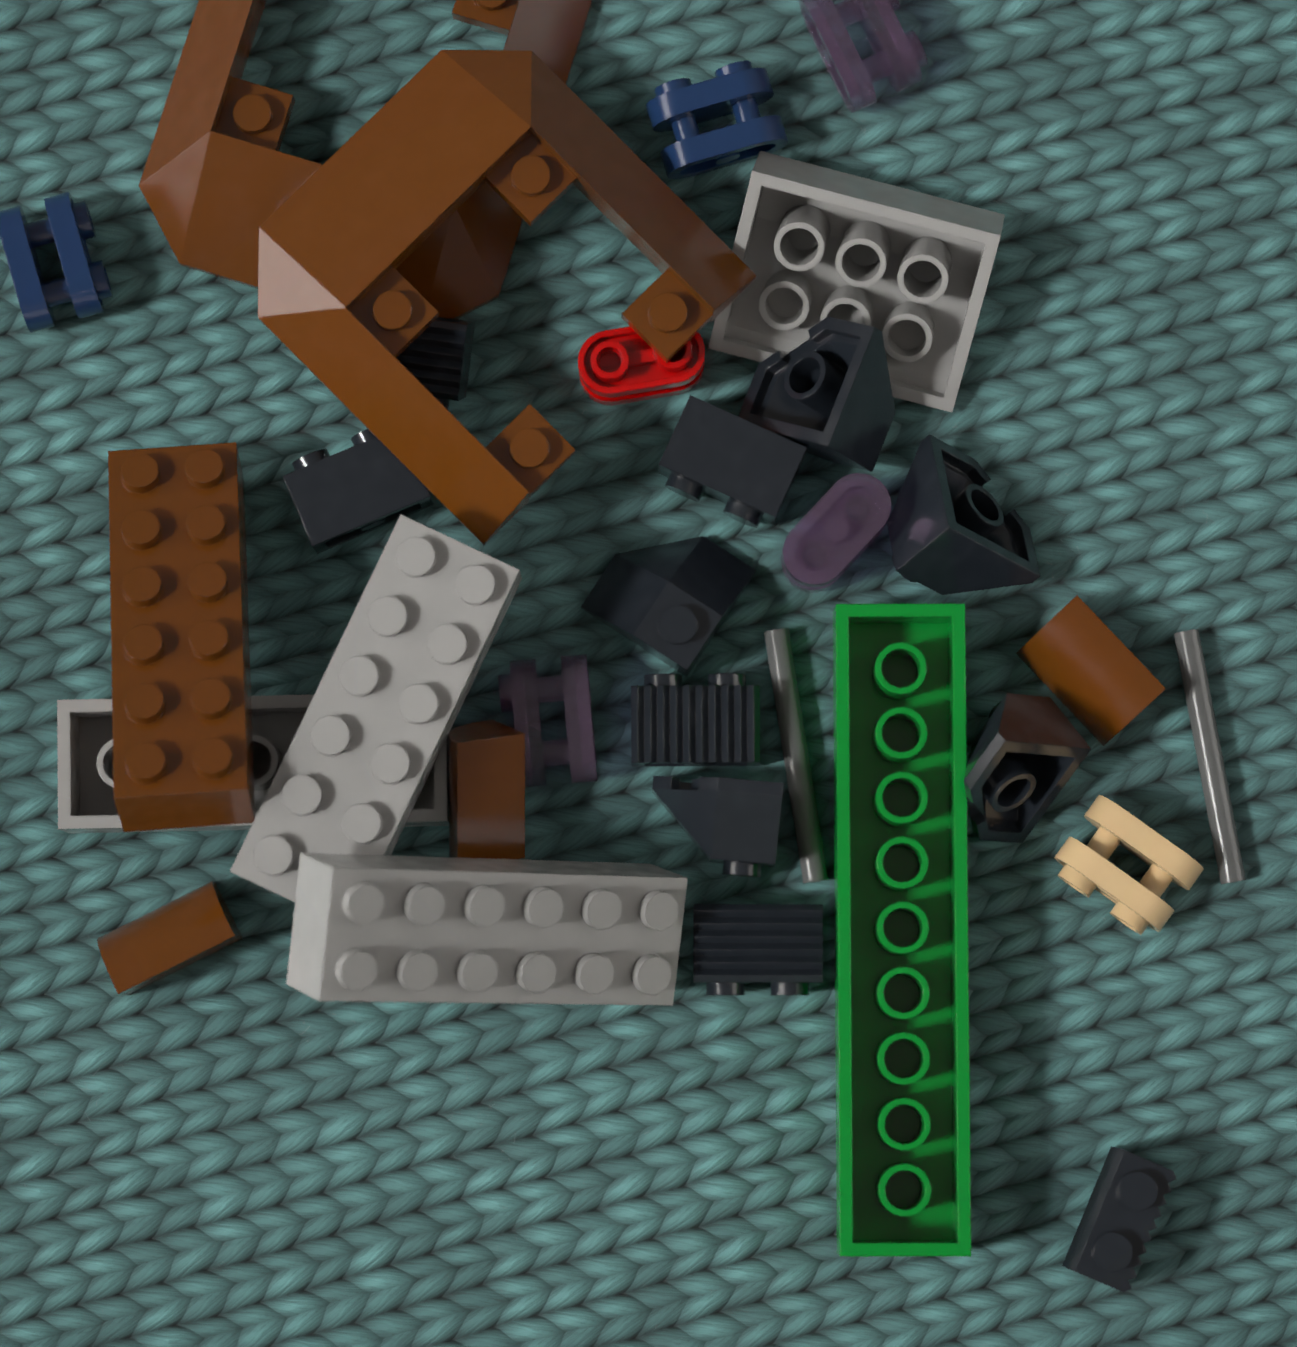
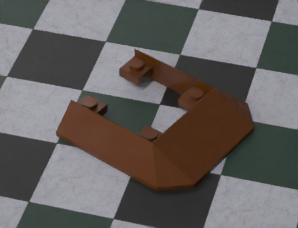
M199 0L139 187L181 266L258 289L259 226L302 186L322 164L279 151L294 107V96L241 79L266 0ZM456 0L452 16L455 20L508 35L503 50H532L567 84L592 0ZM485 182L396 270L439 312V317L458 319L499 298L523 219Z
M441 50L259 226L258 319L483 545L529 502V498L575 454V449L531 404L484 447L396 359L439 317V312L396 270L485 182L530 227L575 185L663 273L622 313L621 318L666 363L709 321L712 322L757 277L532 50Z

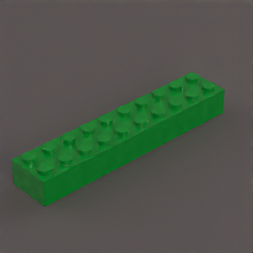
M836 604L833 610L837 1254L839 1256H971L967 797L964 786V776L967 768L965 604Z

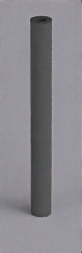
M789 628L769 630L764 632L803 884L828 880L790 632Z
M1199 629L1174 633L1220 883L1227 884L1246 880Z

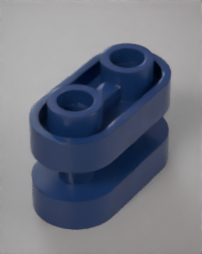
M739 61L719 68L715 71L716 78L692 84L690 78H680L655 88L656 97L646 104L652 128L655 132L673 131L676 139L675 143L665 147L660 152L667 178L683 179L755 159L760 151L773 153L787 145L788 139L781 117L777 115L761 117L758 105L774 96L765 68H753L751 61ZM734 113L737 124L700 134L699 123Z
M70 192L44 198L48 218L34 222H27L21 206L0 211V237L19 305L30 333L56 326L52 307L73 302L78 318L82 319L103 313L102 299L113 297L103 261L92 262L86 244L87 239L96 237L86 201L74 203ZM55 242L65 277L45 283L35 247Z

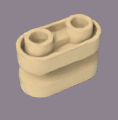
M1098 795L1084 815L1098 830L1087 845L1073 837H1068L1054 857L1064 866L1057 876L1088 898L1094 890H1097L1116 905L1110 914L1134 932L1142 935L1147 927L1160 932L1174 912V909L1160 898L1171 882L1186 890H1190L1204 868L1191 856L1110 799ZM1119 844L1150 866L1140 882H1137L1108 861Z

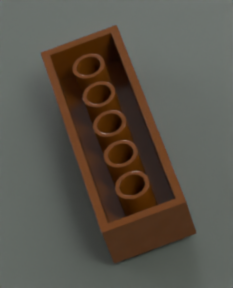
M237 443L108 451L114 801L123 831L133 832L253 823L255 820L245 494Z

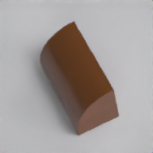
M1078 595L1016 653L1103 746L1166 689Z
M495 720L465 724L453 729L449 733V857L485 859L525 858V733Z
M211 881L99 937L97 942L102 959L117 993L120 995H130L242 939V936L215 881Z

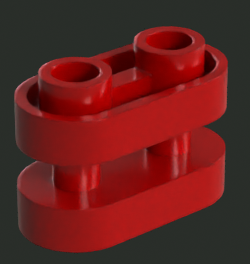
M630 326L601 331L589 337L580 349L578 370L581 386L592 400L608 406L680 395L693 389L700 381L704 372L705 345L698 332L666 363Z

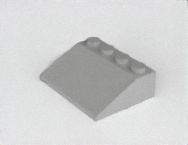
M760 151L751 173L732 250L757 277L715 318L708 349L762 362L777 351L787 355L810 339L808 330L826 317L873 326L883 333L893 397L953 412L1001 238L1005 214Z

